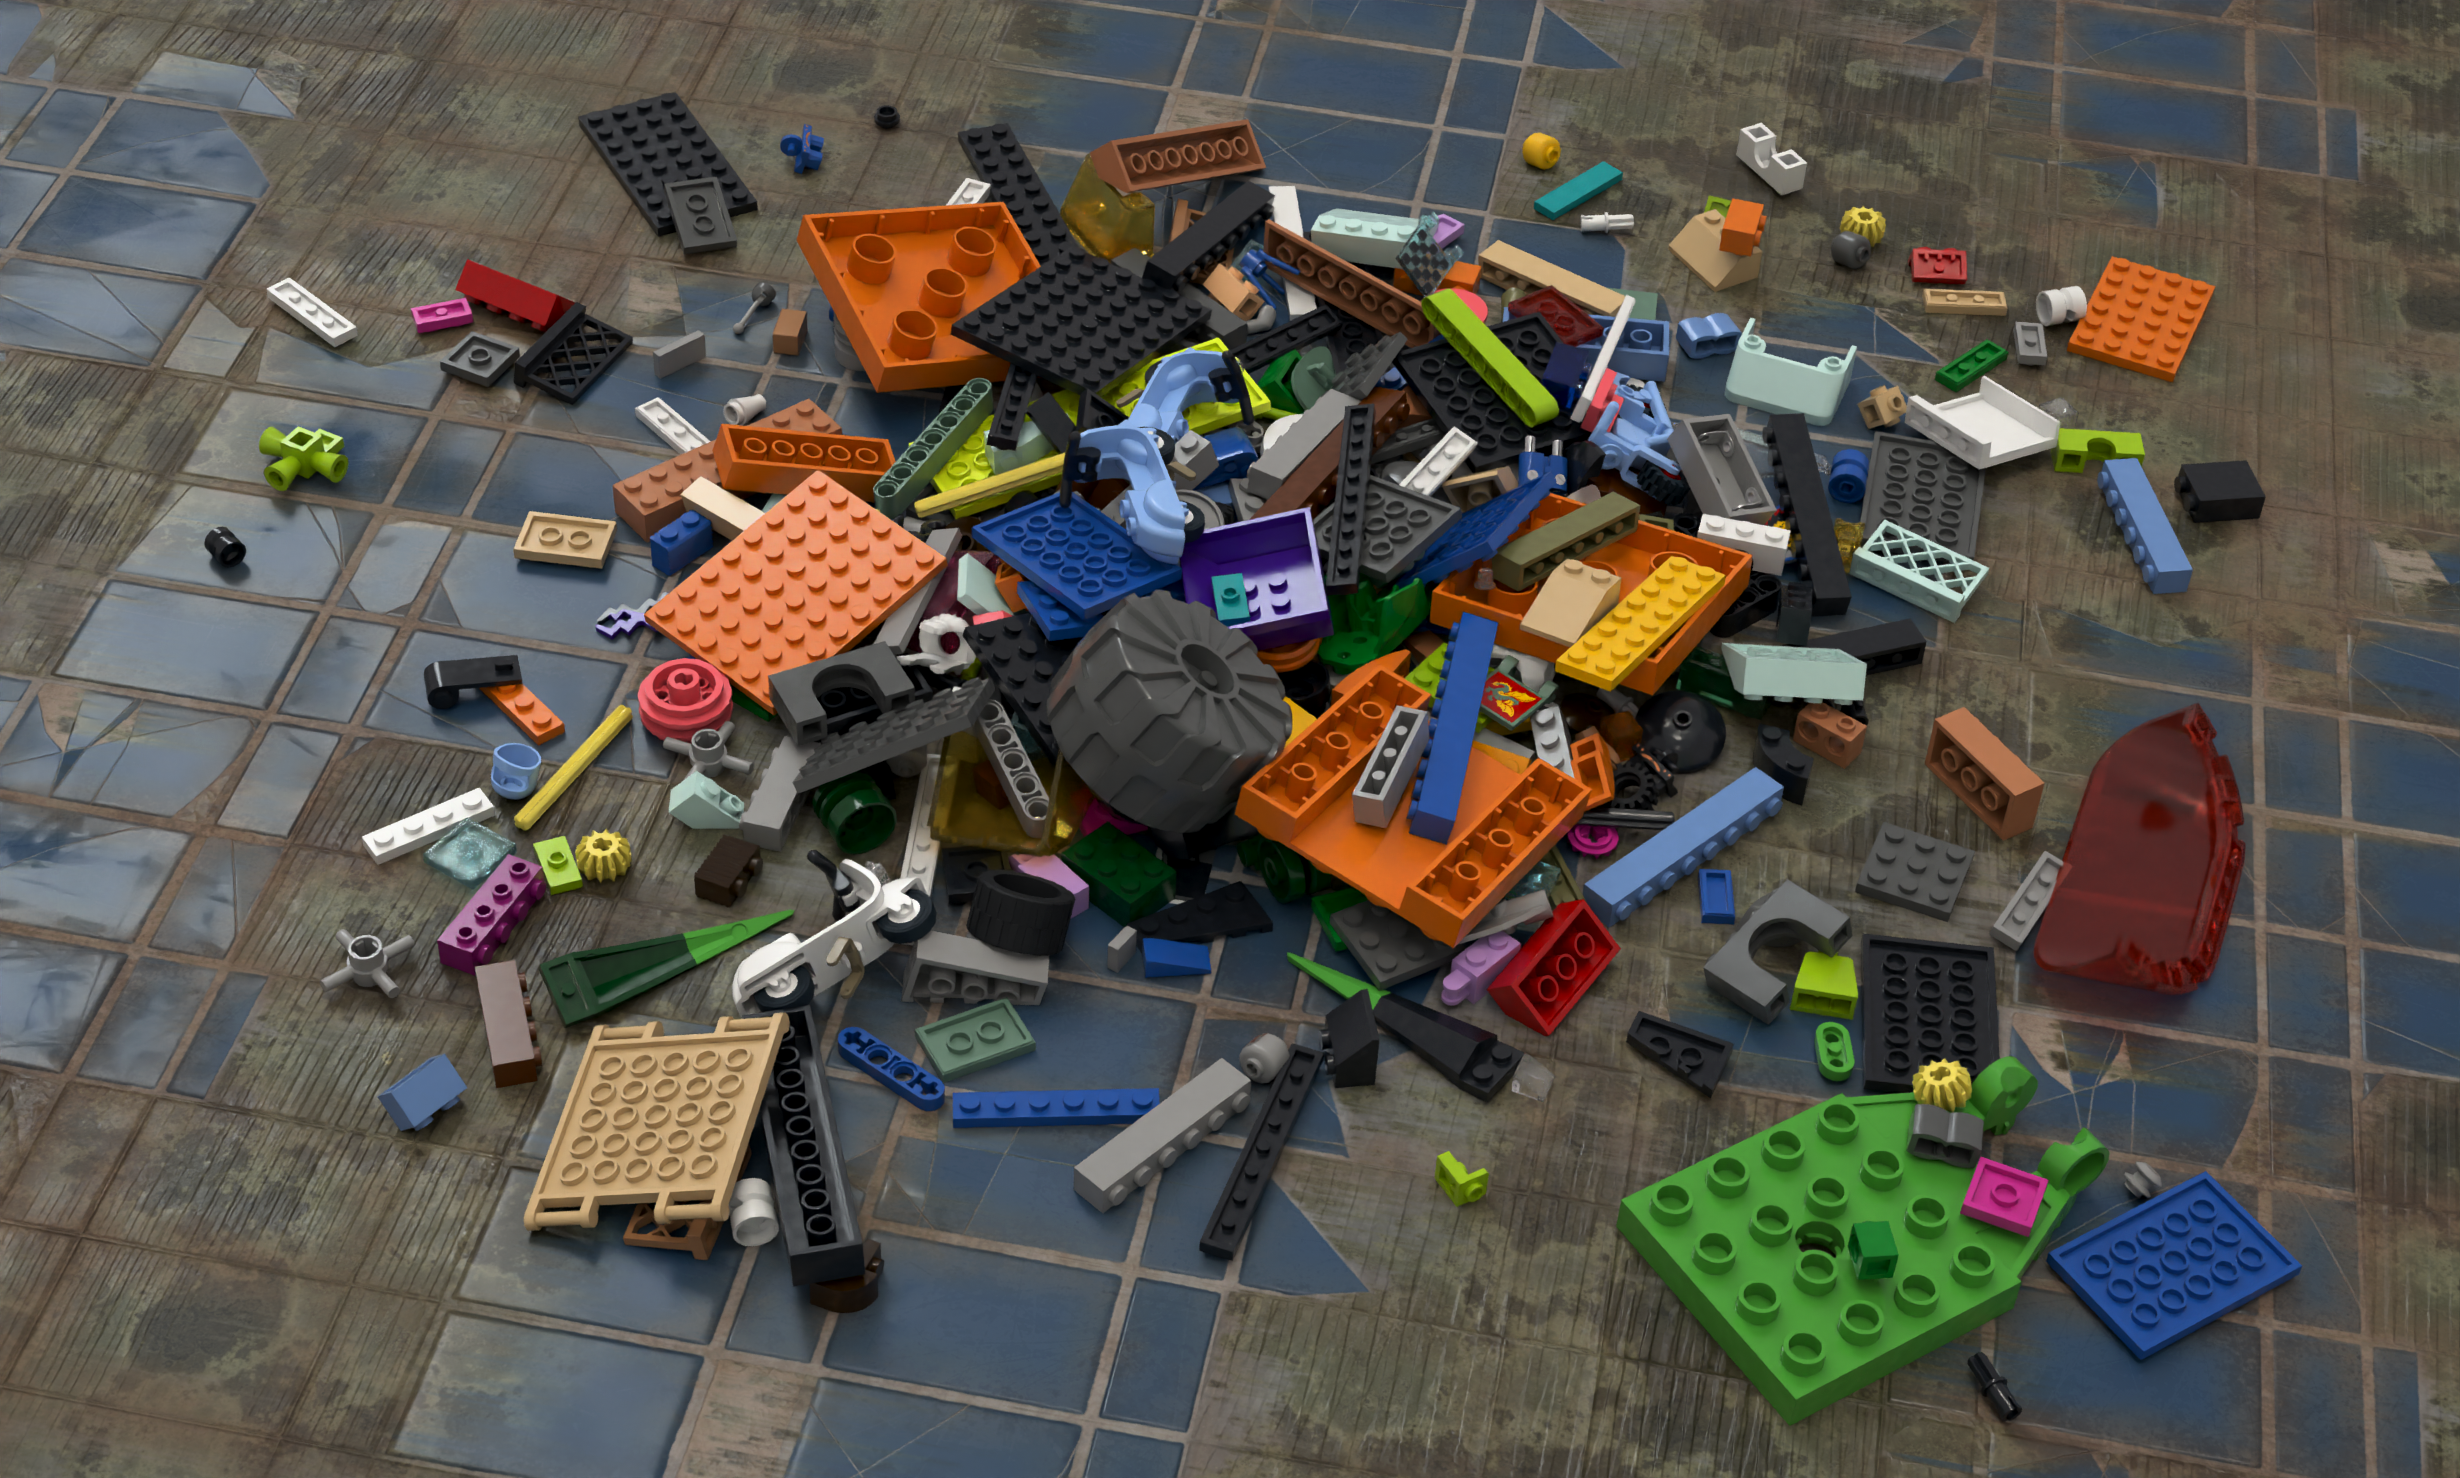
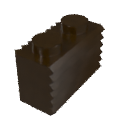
M723 834L719 843L717 842L716 847L707 856V859L704 860L698 871L695 872V895L698 898L702 897L704 900L708 899L710 902L714 901L716 904L720 903L721 906L725 905L727 908L733 904L737 897L742 898L746 893L748 881L752 876L757 877L762 870L763 859L760 856V846Z

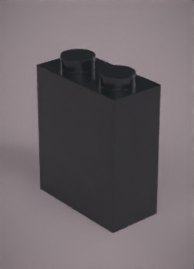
M2247 460L2181 464L2179 475L2174 480L2175 491L2179 493L2184 503L2185 511L2189 512L2194 523L2260 518L2266 496Z

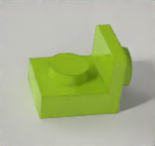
M1450 1151L1437 1156L1434 1178L1456 1207L1467 1202L1477 1201L1486 1194L1489 1173L1485 1168L1468 1174L1463 1163L1457 1162Z

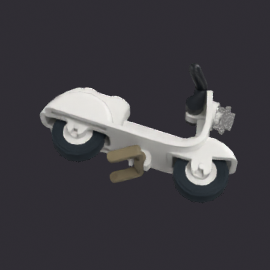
M809 851L807 854L808 860L825 873L833 891L832 915L837 922L802 943L793 933H788L771 944L757 949L741 962L734 975L732 984L733 1000L741 1019L742 1015L809 1005L814 996L847 976L849 977L840 990V994L843 999L852 997L864 976L865 965L880 957L894 943H911L923 938L935 925L937 912L931 898L927 895L922 880L915 877H906L886 884L885 881L889 880V876L880 862L874 864L869 860L865 863L866 866L863 867L852 860L845 859L839 864L840 869H838L834 863L819 851Z

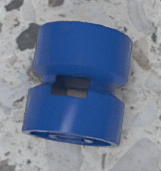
M1847 449L1838 452L1833 457L1828 489L1834 499L1844 503H1852L1864 496L1870 465L1865 454L1858 450Z

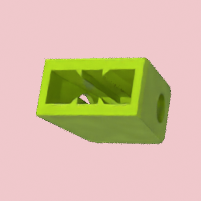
M1820 950L1818 952H1807L1795 982L1790 1010L1853 1020L1858 999L1853 960L1849 957L1838 956V952L1832 958Z

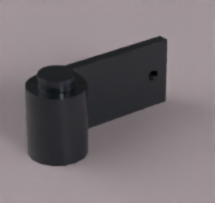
M517 655L438 661L428 665L423 674L428 702L436 709H447L454 706L459 699V689L522 684Z

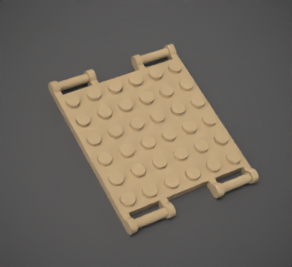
M775 1013L772 1017L734 1019L732 1016L720 1017L714 1033L664 1036V1028L660 1021L648 1022L644 1026L609 1028L608 1025H596L525 1211L524 1226L526 1230L539 1231L542 1227L581 1225L582 1228H594L598 1223L597 1211L600 1205L656 1202L654 1218L657 1224H670L672 1220L712 1218L713 1221H726L729 1217V1202L784 1033L789 1031L790 1021L787 1013ZM712 1199L711 1204L674 1205L675 1201ZM581 1206L578 1211L544 1212L545 1208Z

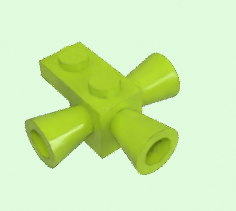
M298 426L286 436L276 428L269 427L260 438L259 450L262 454L283 457L282 460L266 467L264 470L267 482L276 490L286 491L297 474L309 479L318 471L332 482L337 483L343 479L347 472L348 458L345 455L337 454L344 448L343 438L325 430L318 429L314 433Z

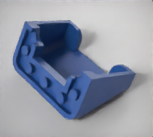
M1234 427L1203 437L1211 442L1219 466L1197 485L1193 491L1230 478H1247L1249 466L1252 462H1257L1259 458L1243 429Z

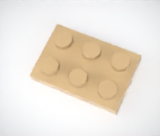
M529 511L513 549L514 558L602 569L617 532L616 521Z

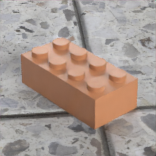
M1965 707L1936 718L1924 764L2003 841L2033 828L2045 784L2040 777L2031 771L2017 755L2012 753L1998 737L1994 736Z

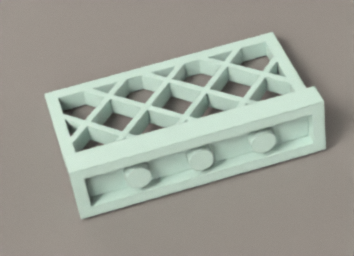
M1884 520L1862 548L1858 547L1853 553L1849 574L1955 623L1960 616L1963 606L1988 575L1989 567ZM1888 532L1897 536L1898 540L1885 541L1883 534ZM1909 546H1918L1923 548L1924 552L1911 553ZM1902 548L1904 554L1891 556L1889 549ZM1882 550L1885 557L1878 556L1870 551ZM1944 558L1949 560L1950 564L1937 565L1935 559ZM1928 560L1930 567L1917 568L1915 561ZM1908 562L1911 569H1906L1897 563ZM1970 570L1977 573V576L1964 578L1961 571ZM1954 572L1957 579L1944 580L1941 573ZM1934 574L1937 581L1934 582L1924 576ZM1961 587L1963 594L1949 588Z

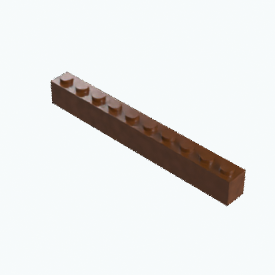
M1375 386L1368 396L1358 404L1375 405L1376 418L1372 456L1395 433L1397 428L1407 420L1410 406L1407 403L1405 391ZM1344 420L1249 520L1310 507L1312 519L1316 518L1336 496Z

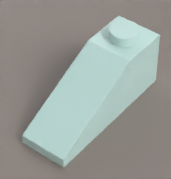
M1033 421L1024 422L1016 451L1000 450L994 446L987 445L990 430L984 431L985 455L995 475L1031 464L1048 454L1051 450H1054Z

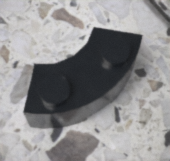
M1759 723L1753 752L1754 768L1757 767L1784 786L1783 799L1802 806L1809 785L1814 758L1802 754L1793 746L1790 741L1789 730Z

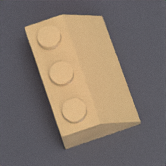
M1716 209L1693 216L1668 247L1671 253L1714 292L1758 278L1762 250L1756 246L1753 248L1751 257L1739 256L1719 250L1722 229L1726 218Z

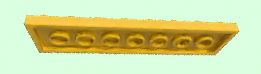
M1671 556L1556 660L1555 671L1611 692L1725 585L1726 575L1716 572L1711 567H1702L1688 562L1685 558Z

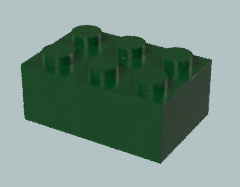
M1108 821L1061 853V861L1089 885V901L1123 927H1126L1127 923L1156 913L1175 899L1176 871Z

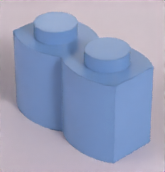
M1715 313L1705 318L1692 317L1679 322L1676 340L1690 358L1701 359L1714 353L1729 354L1736 351L1742 332L1728 314Z

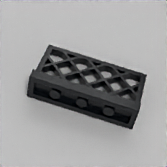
M576 302L515 362L514 384L524 388L529 383L573 405L633 343V337L585 314L586 306ZM587 325L597 330V332L583 333L582 329ZM616 339L621 343L616 345H607L606 340ZM600 340L602 345L588 347L586 341ZM581 342L582 347L568 349L567 344ZM605 354L606 358L604 360L592 361L591 355ZM585 355L587 360L573 362L571 357ZM566 357L567 363L553 364L552 362L553 358ZM590 369L591 373L589 375L577 376L575 371ZM570 371L571 377L557 378L556 372ZM539 373H550L552 378L542 379L536 375ZM575 385L576 389L570 393L560 386Z

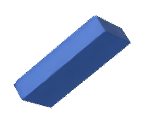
M1699 869L1698 888L1701 923L1734 925L1735 909L1731 870Z

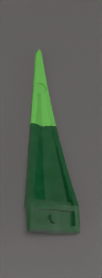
M790 909L656 939L572 952L542 963L538 969L564 1028H568L606 1014L792 917L795 910Z

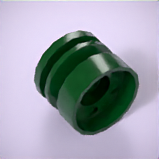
M861 769L820 785L813 798L812 804L815 814L828 829V833L836 845L844 853L855 855L869 852L885 842L895 829L897 822L896 810L866 770Z

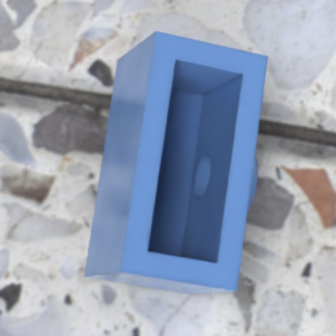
M444 1053L429 1058L377 1097L400 1131L410 1128L418 1131L434 1120L431 1115L441 1108L442 1111H445L459 1102L460 1099L457 1095L467 1089V1086Z

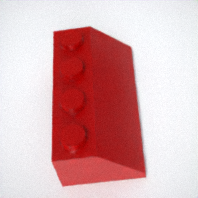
M469 259L465 263L455 289L464 293V298L471 303L479 305L481 301L487 303L486 309L499 314L506 310L510 312L509 318L524 323L526 319L533 321L531 327L543 332L552 327L575 304V302Z
M1584 899L1558 904L1552 911L1553 917L1546 919L1486 989L1505 1015L1543 1036H1549L1621 949Z

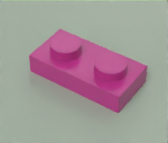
M466 298L411 308L412 319L418 333L433 332L438 329L459 327L464 324L473 323V315Z

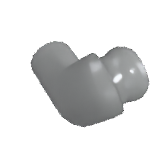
M1265 305L1261 307L1257 319L1245 321L1247 322V335L1267 331L1272 328L1276 319V311L1272 306Z

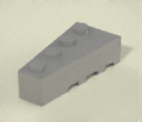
M930 931L923 938L914 941L904 970L901 1002H914V997H930V1002L944 1003V998H964V1003L977 1004L978 1001L984 999H994V1001L1007 997L1012 1005H1040L1048 984L1049 956L1020 954L997 948L981 940Z

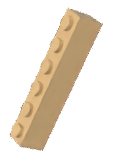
M1497 240L1478 255V266H1482L1480 278L1506 290L1509 288H1519L1525 292L1528 300L1556 312L1616 317L1626 297L1500 240Z

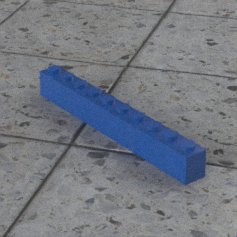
M1463 612L1460 622H1453L1448 637L1449 642L1444 654V658L1448 660L1443 662L1439 676L1443 679L1439 680L1435 693L1437 698L1434 701L1430 714L1431 717L1435 718H1431L1428 725L1429 737L1431 739H1429L1421 757L1426 759H1421L1416 777L1421 778V780H1416L1411 798L1417 800L1411 801L1406 819L1412 820L1409 830L1410 834L1447 844L1457 815L1497 632L1498 622Z

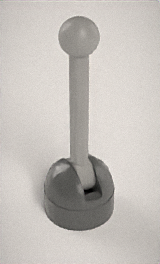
M759 282L755 286L751 294L754 302L742 320L733 326V331L736 334H741L744 331V325L758 306H768L776 297V292L771 285Z

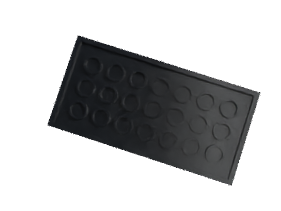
M676 92L664 93L661 96L640 99L637 102L617 105L610 109L593 111L586 115L578 116L579 126L658 237L676 232L664 194L665 183L717 177L730 217L758 210L757 200Z

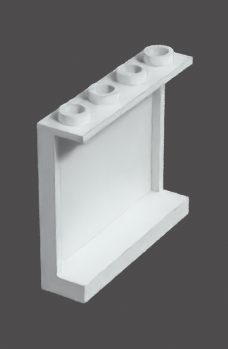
M1983 376L1981 379L1979 393L1932 405L1918 395L1908 397L1905 415L1906 424L1979 470L2055 448L2061 423L1986 376Z

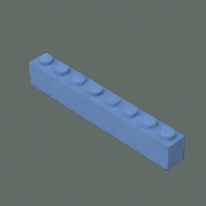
M1757 767L1753 768L1586 882L1582 895L1598 919L1608 928L1620 920L1627 919L1632 911L1641 905H1647L1658 893L1670 889L1681 877L1690 875L1697 866L1706 860L1713 859L1720 850L1727 845H1733L1740 836L1756 829L1769 816H1775L1783 804L1781 800L1784 786Z

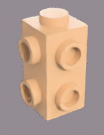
M1219 263L1203 283V286L1210 291L1208 297L1220 305L1223 304L1227 310L1242 320H1250L1265 302L1257 295L1259 289L1248 280L1244 282L1242 280L1244 275L1235 267L1231 266L1228 269Z

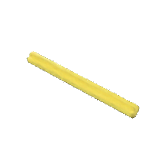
M1065 453L918 500L914 503L917 516L924 518L1061 473Z
M619 705L514 817L517 828H521L524 831L529 830L633 717L631 714L632 710L629 707L626 708L624 705Z

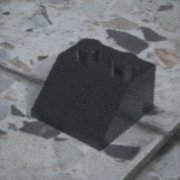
M1368 989L1360 990L1329 1012L1325 1017V1028L1319 1030L1320 1048L1327 1051V1055H1325V1071L1327 1075H1332L1335 1088L1375 1085L1380 1039Z

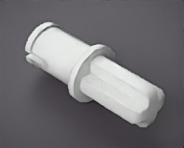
M1604 212V215H1581V232L1605 231V233H1608L1609 230L1632 229L1634 218L1631 214L1608 215V212Z

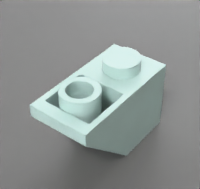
M695 771L671 790L669 813L691 828L739 829L740 818L744 812V802L717 785L712 779Z

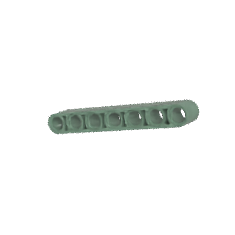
M985 378L970 380L873 487L875 508L880 510V513L889 519H894L897 515L901 514L992 413L994 406L992 384L989 380Z

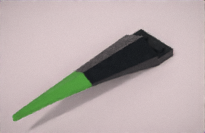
M1287 952L1288 962L1325 984L1345 999H1349L1360 990L1368 989L1374 1018L1378 1023L1416 1051L1460 1090L1487 1103L1525 1064V1053L1497 1040V1035L1386 990L1379 991L1376 986Z

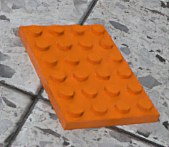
M2112 256L2087 304L2086 316L2079 320L2068 342L2067 351L2173 383L2212 299L2216 286L2207 284L2204 281L2185 278L2177 273H2168L2149 265H2141L2130 262L2125 258Z

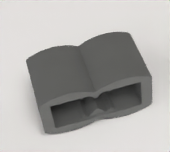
M1916 1104L1909 1120L1906 1151L1920 1158L1941 1159L1953 1166L1974 1168L1982 1151L1984 1121L1968 1113H1949L1938 1106Z

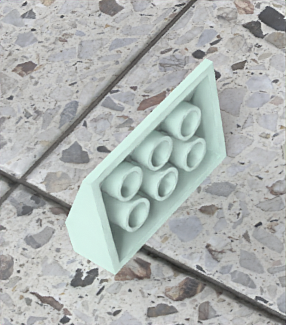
M1336 208L1318 216L1311 229V241L1347 262L1412 270L1413 267L1410 263L1403 266L1398 259L1402 254L1405 255L1406 252L1410 257L1411 255L1414 257L1417 254L1420 258L1421 255L1418 251L1416 253L1413 252V254L1410 253L1407 249L1410 242L1413 243L1415 240L1418 245L1420 243L1422 245L1425 242L1429 246L1439 226V222ZM1423 228L1428 236L1425 241L1419 242L1415 234Z
M1722 643L1721 650L1734 689L1744 694L1745 699L1763 700V696H1774L1776 701L1792 702L1793 697H1802L1804 702L1822 703L1823 699H1834V703L1841 705H1852L1853 700L1863 701L1867 664L1840 649Z

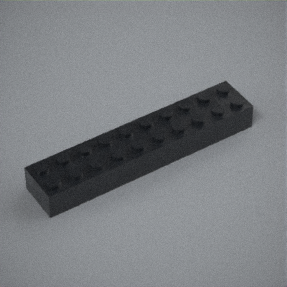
M810 1005L742 1015V1019L772 1017L775 1013L785 1012L790 1021L789 1031L783 1035L759 1109V1117L793 1287L865 1275L862 1238Z

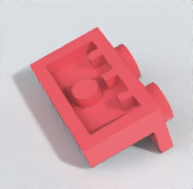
M1606 368L1580 428L1593 432L1606 407L1612 401L1619 404L1620 410L1624 398L1614 394L1618 386L1613 384L1617 372ZM1618 412L1616 413L1614 419L1612 420L1606 432L1610 433L1612 426L1615 422V419L1618 415Z

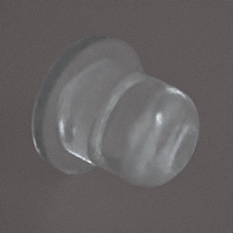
M1490 568L1479 569L1478 581L1474 583V587L1480 590L1495 589L1496 584L1493 582V570Z

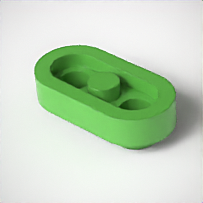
M1822 1023L1818 1026L1814 1038L1819 1070L1827 1079L1833 1081L1846 1080L1852 1075L1855 1063L1849 1032L1839 1023Z

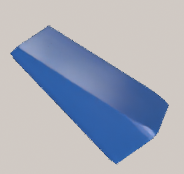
M1156 938L1142 939L1145 978L1211 974L1208 946Z

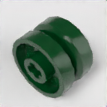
M1264 836L1259 839L1257 856L1260 870L1267 887L1277 901L1286 904L1300 899L1304 893L1311 895L1329 887L1331 874L1317 870L1310 860L1279 841L1269 840Z

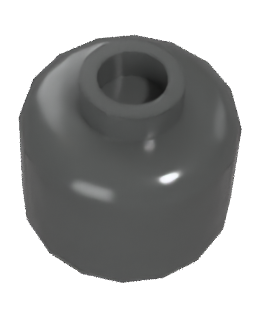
M1844 231L1832 241V257L1838 264L1851 269H1858L1870 258V241L1860 234Z

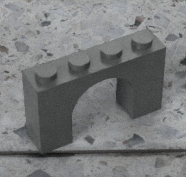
M885 641L768 676L769 698L797 746L827 738V716L817 698L831 689L851 687L865 691L874 699L883 714L892 710L896 714L905 711V707L915 701V687Z
M1787 879L1780 888H1776L1771 892L1768 900L1759 910H1754L1750 914L1747 922L1738 932H1733L1729 936L1726 944L1718 953L1712 954L1707 959L1703 967L1707 986L1769 1025L1790 1001L1787 985L1754 963L1753 957L1757 950L1772 939L1795 937L1807 942L1832 958L1853 936L1850 917Z

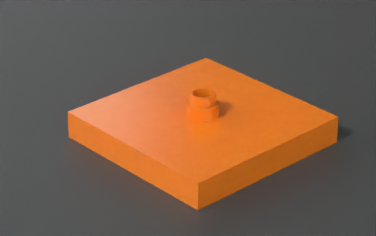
M1004 202L803 215L797 242L877 393L966 385L975 378H985L990 382L1006 380L1010 362L950 335L952 324L1041 267Z
M1550 493L1549 496L1539 501L1540 506L1528 513L1530 517L1526 521L1518 524L1519 530L1507 537L1509 541L1506 544L1587 504ZM1638 520L1636 532L1579 560L1584 565L1607 570L1610 574L1621 577L1618 604L1671 556L1685 558L1688 562L1702 567H1711L1716 572L1726 575L1725 585L1619 683L1620 685L1654 695L1748 587L1753 555ZM1492 558L1484 562L1481 559L1473 561L1474 564L1463 572L1452 571L1432 591L1430 623L1451 629L1453 622H1460L1463 612L1498 622L1494 644L1555 664L1556 660L1570 648L1520 629V623L1549 576L1520 591H1516L1491 577Z

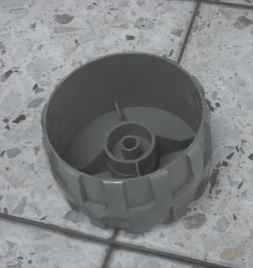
M1156 589L1150 596L1139 598L1135 593L1127 595L1088 631L1052 679V690L1046 702L1048 721L1060 751L1090 789L1106 803L1134 819V821L1153 829L1177 833L1197 832L1207 823L1217 822L1237 804L1242 786L1260 769L1273 762L1283 752L1286 741L1292 733V711L1289 704L1283 701L1285 689L1275 669L1270 664H1263L1257 657L1256 645L1239 628L1229 629L1216 619V613L1212 608L1197 600L1187 604L1172 599L1170 591Z

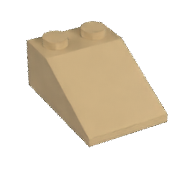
M1566 559L1550 574L1520 623V629L1571 647L1618 605L1621 577L1610 574L1607 570L1584 565L1578 560Z

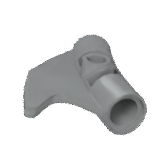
M1545 889L1510 900L1501 899L1458 944L1500 931H1504L1509 935L1516 931L1518 924L1521 922L1528 925L1552 918L1553 913Z

